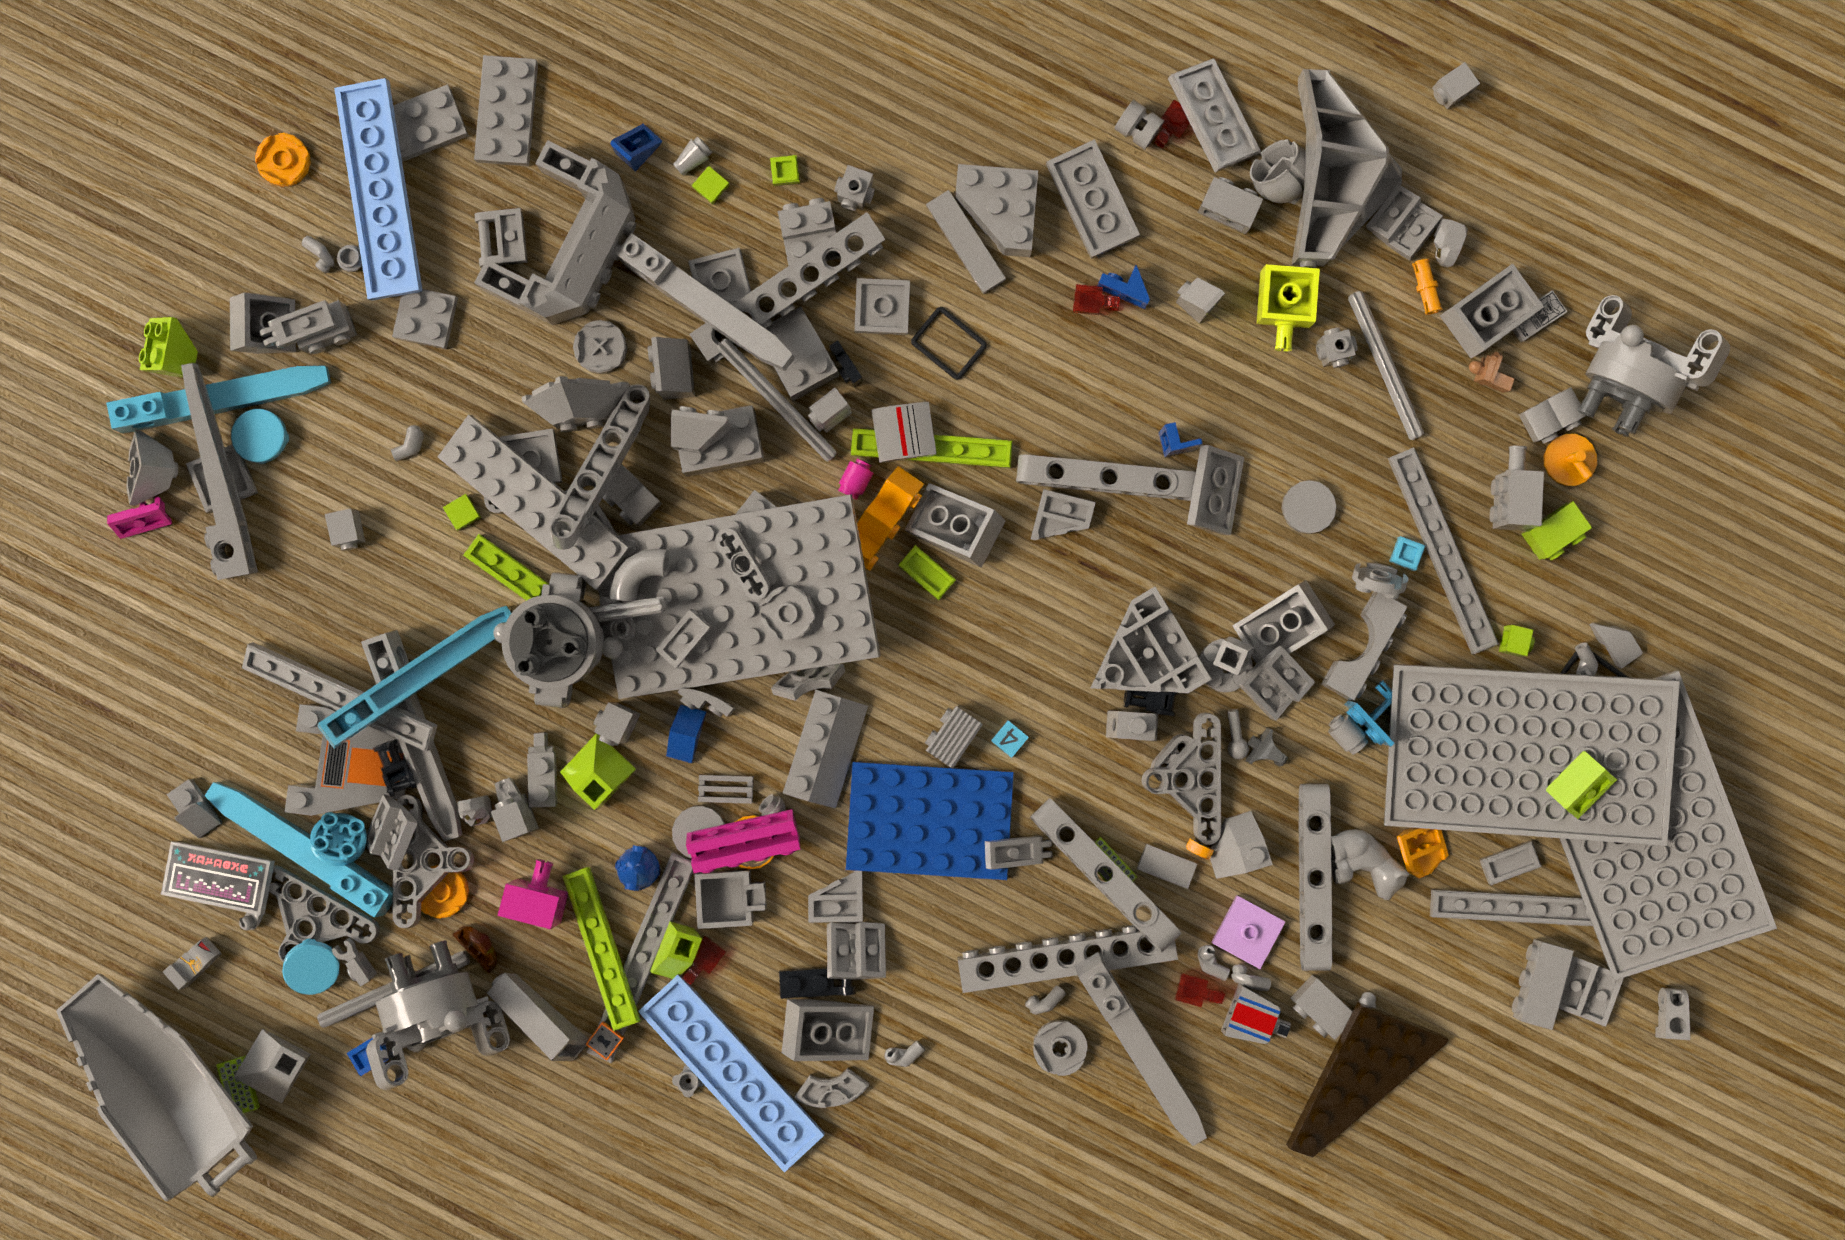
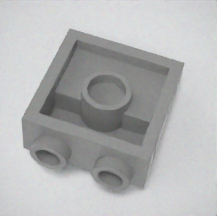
M824 198L812 199L809 201V205L799 207L798 203L786 204L783 206V210L778 211L788 266L836 234L830 201L825 202ZM829 252L826 255L825 261L838 259L841 256L837 252Z

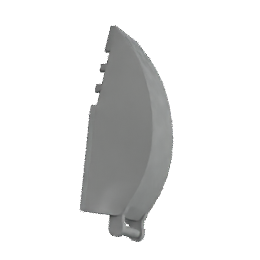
M97 974L56 1010L68 1041L73 1042L79 1056L76 1058L78 1065L83 1066L89 1080L86 1083L88 1089L94 1092L99 1103V1107H97L99 1115L164 1201L171 1200L196 1182L201 1185L208 1195L214 1197L220 1192V1187L246 1164H252L257 1159L256 1153L245 1141L253 1125L191 1044L131 994L104 975ZM236 1150L239 1156L215 1178H212L209 1172L231 1152Z

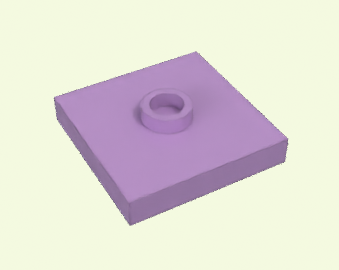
M1236 895L1211 943L1261 969L1285 921Z

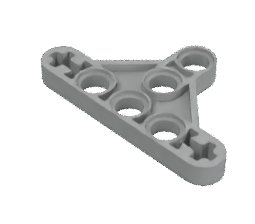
M1203 712L1194 719L1193 739L1167 767L1146 770L1142 775L1141 781L1143 787L1151 793L1170 794L1193 817L1194 836L1206 845L1217 842L1221 834V724L1218 717L1211 713ZM1208 719V721L1212 722L1213 724L1212 727H1208L1206 731V729L1202 728L1201 726L1202 724L1206 723ZM1207 736H1210V737H1213V740H1209V739H1202V740H1201V737H1206V738H1207ZM1209 744L1213 747V755L1209 759H1203L1201 749ZM1211 771L1213 774L1212 783L1207 786L1202 785V774ZM1182 772L1186 773L1187 783L1182 787H1177L1175 784L1176 775ZM1153 774H1160L1162 779L1160 786L1157 788L1149 786V778ZM1206 798L1213 800V808L1209 812L1201 810V803ZM1201 817H1213V820L1207 819L1208 827L1213 829L1212 833H1208V838L1202 834V831L1207 828V822L1201 819Z
M403 795L397 799V802L402 806L408 805V800L410 804H414V809L409 810V812L418 823L414 831V837L410 841L405 855L411 854L413 856V866L405 869L401 863L399 870H393V921L400 928H412L419 923L421 918V902L448 873L468 871L474 863V855L469 849L448 847L422 821V802L416 796ZM463 852L467 857V861L463 867L459 868L454 864V857L457 853ZM432 853H437L440 856V864L436 868H431L428 865L427 860ZM405 881H410L414 887L412 894L409 896H404L401 892V886ZM401 900H413V904H401ZM406 911L412 913V918L407 920V924L406 919L401 917L402 913H406Z
M274 865L273 873H277L276 879L281 882L286 881L287 878L289 879L285 885L279 882L271 883L269 892L277 897L287 934L278 950L281 961L284 962L287 955L286 948L289 944L298 945L308 938L318 942H325L348 936L363 944L369 943L379 936L380 926L373 918L283 867ZM294 883L299 884L303 889L302 896L298 899L290 895V887ZM316 897H322L326 901V908L322 912L316 911L313 907V901ZM339 910H345L349 914L350 919L346 925H341L336 920V914ZM303 920L309 921L313 926L310 935H303L300 932L299 926ZM355 922L357 925L361 927L370 925L369 931L372 932V934H369L364 937L362 936V929L354 927L352 930H350V927H352Z

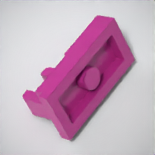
M159 496L155 497V503L148 505L144 501L139 504L138 508H131L107 515V524L120 539L171 525L172 520L165 513V503Z

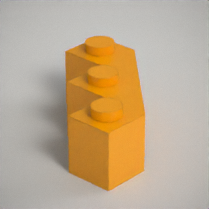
M899 466L887 478L877 497L867 507L857 523L865 570L871 571L879 560L876 555L888 538L893 540L901 528L898 523L910 507L914 509L922 498L919 492L924 483Z

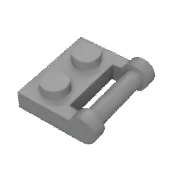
M521 208L474 214L475 223L478 224L480 268L483 267L486 259L499 266L528 263L523 211ZM494 221L498 255L492 256L489 223Z

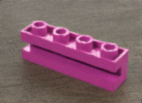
M793 809L688 832L686 847L688 854H691L693 872L710 873L716 868L725 866L737 867L743 862L752 860L763 861L770 856L778 854L790 855L796 850H800V837Z

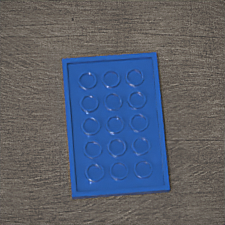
M853 762L846 870L1007 880L1008 868L986 869L985 841L1010 838L1014 772Z

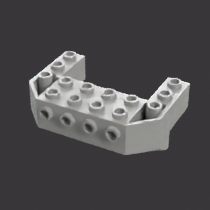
M547 140L535 163L541 173L580 191L585 198L573 225L545 279L532 273L530 279L527 280L486 259L474 283L481 290L554 325L587 314L590 308L596 307L600 299L599 291L603 284L606 285L612 275L611 267L614 261H619L615 253L625 242L626 238L631 233H634L636 218L625 185L618 173L593 158L589 161Z

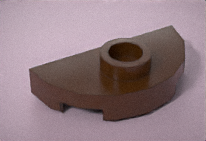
M463 926L452 934L486 972L490 973L496 967L497 954L490 938L486 934L468 926Z

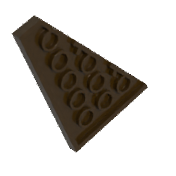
M1357 1002L1286 1145L1290 1150L1313 1158L1445 1046L1449 1039L1443 1034Z

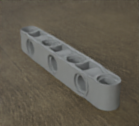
M635 384L626 390L564 496L550 525L552 542L558 549L565 550L574 546L636 439L650 410V395L645 386ZM635 399H640V400H642L643 402H641V403H634V402H632V401L635 400ZM617 442L619 445L612 447L608 443ZM588 485L595 487L593 490L586 491L583 489V487ZM561 530H568L570 532L566 536L557 534Z
M1019 455L1016 482L1027 485L1191 501L1196 472L1067 458ZM1052 466L1060 467L1063 471V477L1053 479L1049 475V468ZM1106 471L1112 472L1116 477V482L1111 485L1106 484L1102 479V474ZM1165 477L1169 482L1168 489H1159L1156 485V478Z
M1300 784L1299 923L1302 971H1331L1332 967L1330 788L1328 784ZM1313 816H1318L1320 819V826L1316 830H1311L1309 827V820ZM1319 870L1321 874L1320 881L1316 884H1311L1309 879L1311 872ZM1314 925H1320L1322 930L1317 938L1310 936V929Z
M1049 798L1030 816L1031 820L1157 950L1162 953L1181 935L1180 930L1052 799ZM1064 829H1069L1074 833L1075 838L1071 842H1063L1059 837V833ZM1101 868H1108L1112 872L1113 877L1110 881L1104 882L1098 878L1097 872ZM1140 907L1149 909L1151 919L1145 922L1140 921L1136 916V910Z

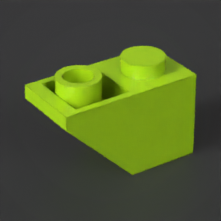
M669 921L650 972L671 979L678 974L681 975L693 964L702 937L692 927Z

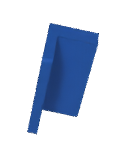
M1176 422L1165 424L1158 432L1165 458L1196 451L1203 444L1202 438L1181 443Z

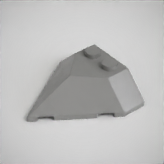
M559 376L555 378V382H548L532 391V395H524L522 403L554 427L561 429V432L576 431L577 426L587 425V428L603 427V423L608 421L613 410L631 385L628 382L610 384V381L568 379V377Z
M1153 587L1131 601L1091 688L1190 693L1212 679L1157 588Z

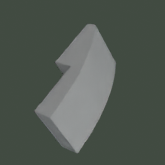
M680 688L678 691L683 696L680 701L692 710L695 706L698 709H702L708 702L710 703L708 709L721 718L723 714L729 717L736 709L723 699L703 691Z

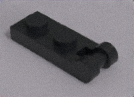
M827 967L779 970L780 999L856 994V985H853L852 979H842V985L834 986V979L827 978Z

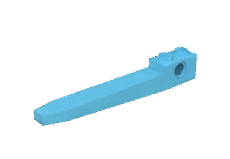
M295 366L207 384L206 388L214 414L304 395L330 384L331 380L328 367ZM185 389L168 393L156 392L106 403L111 428L122 434L192 419Z
M503 606L479 616L319 722L318 728L333 749H335L381 718L388 711L494 641V628L497 624L506 622L511 615V611L507 606Z
M213 782L205 794V797L224 816L331 886L330 889L374 918L386 915L393 904V888L354 862L343 866H332L321 862L312 852L309 833L246 793L219 782Z

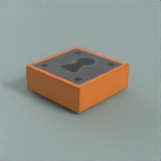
M603 1021L586 1045L605 1060H608L625 1037L616 1030L613 1031V1028Z

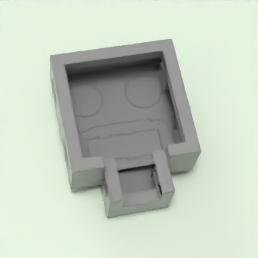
M751 869L714 871L710 873L698 872L695 874L698 929L752 926L754 923L753 911H765L767 909L765 881L751 882Z

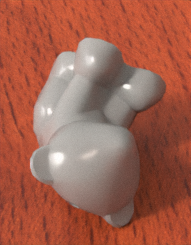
M1352 829L1337 833L1336 836H1331V871L1335 884L1351 881L1353 872L1361 869L1370 872L1378 897L1384 900H1390L1405 885L1410 874L1391 857L1385 847L1371 834L1363 830Z

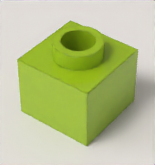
M1515 625L1504 626L1498 652L1518 657L1528 656V652L1532 651L1535 638L1532 637L1533 630Z

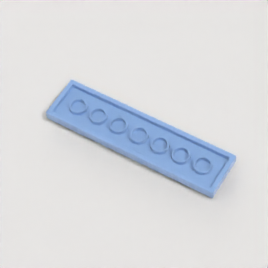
M383 78L334 88L367 299L373 301L423 292L390 82Z
M678 974L638 1011L784 1173L825 1135V1132L682 975Z

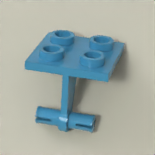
M1382 680L1379 682L1380 685L1377 684L1375 686V689L1384 696L1385 700L1371 714L1368 715L1358 703L1347 701L1344 705L1349 709L1346 714L1356 724L1359 723L1367 728L1365 733L1372 742L1378 743L1380 746L1384 744L1391 747L1395 743L1374 722L1391 704L1392 689Z

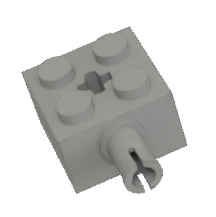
M1526 446L1509 447L1508 470L1496 475L1491 483L1494 506L1490 509V522H1493V529L1525 531L1542 525L1544 472L1525 470Z

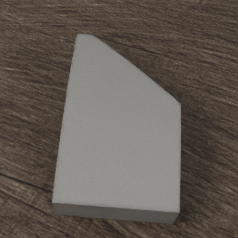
M1597 623L1590 624L1598 642L1605 645L1615 666L1622 669L1643 654L1630 631L1617 626H1605Z

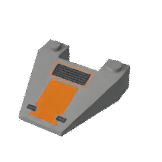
M300 704L296 731L323 735L318 728V723L336 711L326 706ZM368 726L333 749L323 735L316 786L304 784L288 785L285 812L312 816L379 803L382 795H389L380 769V767H383L378 753L373 751V747L396 739V748L400 758H404L408 765L398 739ZM387 750L386 752L389 757L390 762H392L390 753ZM406 789L396 792L392 798L398 799L405 795Z

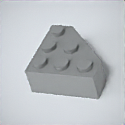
M958 164L955 199L968 211L973 220L991 238L1003 255L1030 257L1033 241L1038 171Z

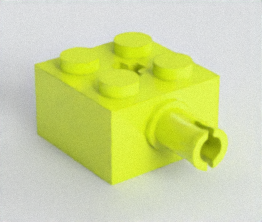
M1266 264L1260 271L1256 324L1275 325L1277 327L1276 351H1281V349H1283V352L1292 351L1293 328H1310L1316 322L1320 269ZM1285 292L1288 293V297L1292 298L1291 301H1288L1287 298L1283 296Z

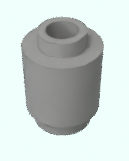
M1340 714L1329 723L1330 729L1328 733L1346 752L1349 751L1354 755L1368 743V739L1365 737L1366 733L1349 715L1342 716Z

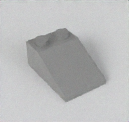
M1511 264L1449 308L1440 317L1471 359L1493 345L1544 306L1514 264Z
M802 307L773 321V324L766 328L795 357L786 371L774 367L792 402L839 377L833 361Z
M929 483L905 531L982 568L1005 520L994 509Z
M1307 580L1232 626L1242 642L1255 647L1251 656L1257 664L1278 646H1282L1290 654L1328 631L1335 624Z
M787 999L782 1053L793 1061L869 1060L874 1006L815 999Z

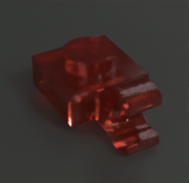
M1175 99L1161 117L1165 120L1162 125L1163 129L1154 144L1162 149L1172 135L1180 139L1190 125L1181 104Z
M1076 284L1073 313L1099 316L1100 308L1118 311L1120 297L1102 295L1103 287Z
M705 935L693 961L694 964L682 979L691 985L702 970L710 974L727 951Z
M1181 973L1174 999L1202 1007L1203 1000L1222 1004L1225 993L1220 990L1207 988V979Z

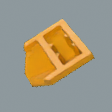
M1408 828L1397 836L1406 870L1417 878L1431 874L1440 862L1449 856L1442 830Z

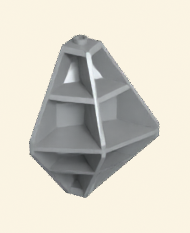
M1303 69L1298 77V92L1306 126L1305 186L1292 265L1316 268V266L1324 267L1329 260H1334L1339 250L1383 205L1397 185L1402 184V168L1389 154V147L1332 76L1330 70Z

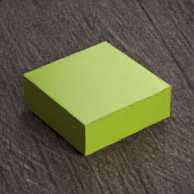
M797 155L770 158L773 186L800 184Z
M708 166L691 186L713 205L730 184Z
M467 494L462 495L443 507L457 531L481 518Z

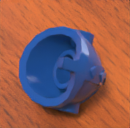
M633 845L615 863L618 878L625 886L624 889L639 891L650 887L661 873L656 855L647 847Z

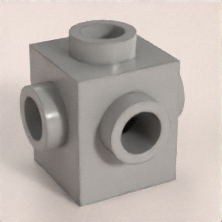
M847 165L844 177L839 176L834 190L842 207L856 211V209L863 210L866 203H871L875 191L874 188H871L874 181L873 173Z
M1340 327L1324 331V336L1317 341L1316 353L1319 360L1322 361L1323 367L1333 365V368H1339L1348 365L1349 360L1356 355L1355 351H1357L1355 337L1350 335L1349 329L1340 331ZM1335 342L1339 343L1340 350L1336 348Z

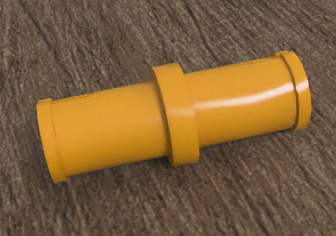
M1421 259L1412 263L1418 283L1416 290L1417 293L1421 294L1425 315H1432L1443 310L1436 290L1438 283L1434 281L1429 259Z

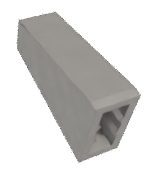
M504 973L494 979L491 984L492 988L487 994L551 1061H573L587 1046L586 1043L589 1039L517 974Z

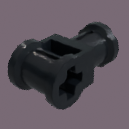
M1125 690L1123 707L1128 708L1129 705L1143 707L1144 711L1175 717L1176 713L1173 711L1175 697L1179 693ZM1133 695L1144 697V699L1134 698Z
M396 739L373 747V751L378 753L383 767H380L390 797L395 796L396 792L406 788L417 787L409 766L404 758H400L396 748ZM387 750L390 753L392 762H390L389 757L386 752Z

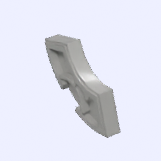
M844 664L809 668L798 672L791 671L772 686L773 695L796 701L802 694L819 688L832 689L845 672Z
M849 1068L842 1074L830 1079L818 1078L810 1074L794 1098L813 1107H834L853 1101L868 1088L870 1083Z

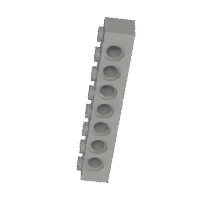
M866 212L732 304V306L741 312L750 313L752 320L766 329L773 324L771 318L777 314L783 317L794 310L793 303L801 298L805 302L816 295L815 288L823 283L827 287L838 280L837 273L844 268L849 272L861 264L860 257L866 253L871 257L884 247L881 243L885 241V238L868 212ZM854 236L861 238L863 241V248L857 252L851 251L847 244L848 240ZM834 251L840 254L841 262L838 266L831 267L826 263L825 258L829 252ZM808 267H815L819 271V277L814 282H808L804 279L803 273ZM786 282H793L797 287V292L792 297H785L782 294L781 288ZM771 297L774 300L775 306L771 312L766 313L760 309L759 304L762 298ZM705 323L689 335L707 361L714 359L715 362H718L724 358L717 349L721 342L716 338L717 330Z
M1134 925L1122 927V932L1112 933V929L1096 931V936L1085 937V933L1069 935V940L1059 941L1058 937L1043 939V944L1032 945L1030 941L1015 944L1016 948L1006 950L1005 946H995L989 948L987 953L979 954L978 950H969L962 952L963 956L957 958L962 991L967 993L1076 976L1078 974L1075 966L1089 958L1086 956V950L1091 945H1098L1100 947V956L1109 970L1178 960L1176 944L1174 941L1162 953L1153 945L1150 949L1143 950L1140 948V941L1144 938V935ZM1117 941H1125L1127 944V948L1122 954L1113 952V945ZM1064 949H1070L1074 953L1073 959L1069 962H1062L1059 959L1060 952ZM1038 953H1043L1047 956V962L1043 966H1035L1032 963L1033 957ZM1016 957L1021 961L1020 967L1017 970L1011 971L1006 968L1005 964L1009 958ZM985 961L991 962L994 965V970L988 975H984L979 971L980 964Z

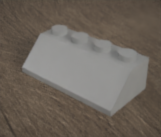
M815 690L783 794L836 808L867 712V705Z

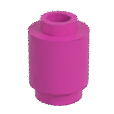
M858 458L855 463L850 461L839 481L841 485L838 491L846 495L852 494L853 499L857 500L859 495H863L874 474L870 471L871 465Z

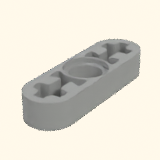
M735 528L720 530L716 535V546L743 591L752 600L765 598L771 591V583L742 534ZM725 534L728 536L733 535L735 537V540L732 541L735 549L741 547L743 551L731 557L729 553L735 551L731 545H724L723 541L726 540ZM740 556H745L750 561V568L746 572H742L737 568L736 562ZM756 571L757 575L752 577L756 583H763L761 588L762 594L759 592L754 593L751 589L755 586L752 579L750 578L745 581L744 576H748Z

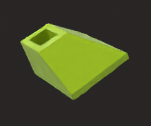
M149 318V322L146 323L144 328V337H146L144 348H142L139 354L140 370L183 378L181 365L196 364L197 349L177 318Z
M597 733L560 771L572 789L594 810L600 809L636 770L613 746L600 741V735Z

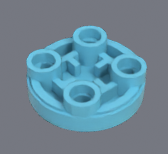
M252 409L240 415L233 424L231 441L235 451L241 457L251 462L264 464L274 460L282 453L289 442V434L283 421L276 414L264 409Z
M325 813L315 824L310 835L313 854L321 862L332 866H343L357 860L364 852L367 842L364 823L360 819L345 813Z
M308 938L294 946L287 953L282 971L284 980L291 989L301 994L312 995L324 992L335 983L339 975L340 965L339 959L333 955L330 946Z

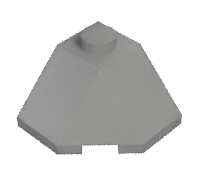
M135 430L129 449L128 461H131L130 476L127 477L126 486L129 505L133 506L168 490L172 478H176L178 475V463L174 462L172 451L141 430Z
M1251 811L1224 820L1221 825L1220 838L1210 847L1214 850L1210 862L1216 879L1244 874L1273 865L1264 837Z

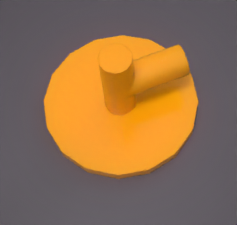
M1563 434L1556 437L1547 445L1544 453V467L1548 476L1556 483L1564 486H1577L1586 482L1594 474L1597 466V453L1593 444L1578 434Z

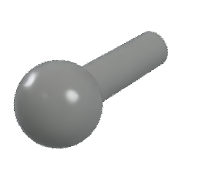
M1238 709L1228 710L1231 741L1228 744V753L1234 759H1243L1249 753V745L1242 739Z

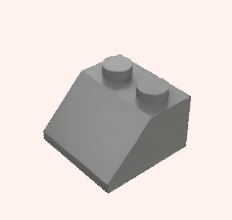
M245 292L231 297L230 351L254 354L296 352V343L283 348H277L276 345L265 347L263 341L273 337V335L261 337L260 330L269 327L268 322L270 320L294 312L295 299Z

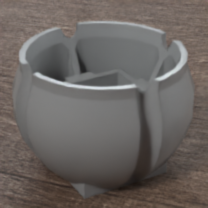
M1288 139L1280 140L1261 152V160H1254L1250 169V177L1256 191L1265 199L1276 203L1289 202L1295 205L1304 194L1306 150L1294 141L1291 142Z

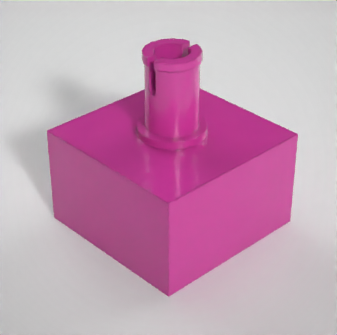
M536 859L531 882L515 879L506 883L497 916L547 929H552L561 924L568 892L547 886L553 863Z

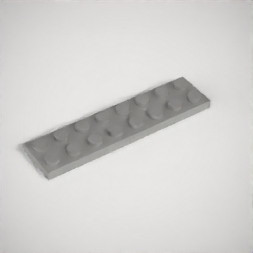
M473 415L466 417L438 455L441 461L577 575L581 576L595 590H601L632 549L631 546L593 515L573 547L565 550L555 547L552 542L550 525L566 492ZM561 530L557 534L566 536L570 532L568 530Z

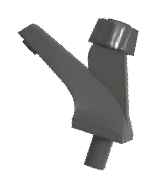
M1266 728L1259 739L1254 735L1250 738L1248 745L1253 749L1245 761L1252 764L1260 759H1268L1281 767L1286 763L1288 757L1275 746L1272 739L1273 730Z

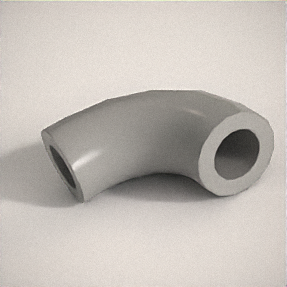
M642 550L627 558L614 575L610 589V599L636 601L638 589L643 580L651 576L666 577L670 567L669 550Z

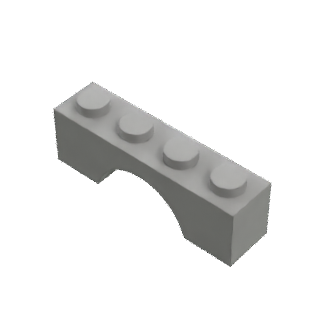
M1373 592L1360 614L1369 632L1366 649L1359 657L1352 661H1334L1321 685L1347 700H1355L1356 697L1360 698L1367 687V684L1364 682L1368 675H1373L1380 665L1378 660L1382 651L1386 652L1393 642L1392 633L1395 628L1399 629L1407 617L1404 614L1407 606L1395 599L1384 597L1382 593Z

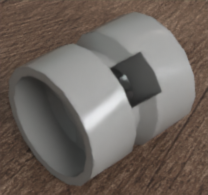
M1133 100L1120 117L1114 129L1125 137L1132 136L1133 142L1146 150L1165 120L1153 112L1147 114L1146 107ZM1141 121L1146 124L1142 131L1137 129Z

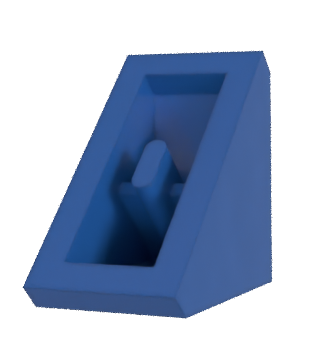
M641 124L612 139L610 145L615 154L636 172L661 145L662 140L646 125Z
M680 705L670 729L667 757L693 763L706 711L695 708L692 710L688 706Z

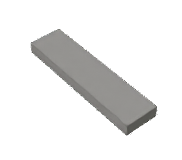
M949 190L926 204L931 215L983 294L1006 280Z

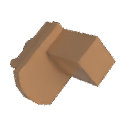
M1498 352L1493 353L1491 356L1487 355L1486 358L1482 357L1481 362L1473 361L1469 364L1470 372L1476 374L1474 382L1486 385L1502 393L1511 390L1514 378L1498 372L1503 358L1502 354Z

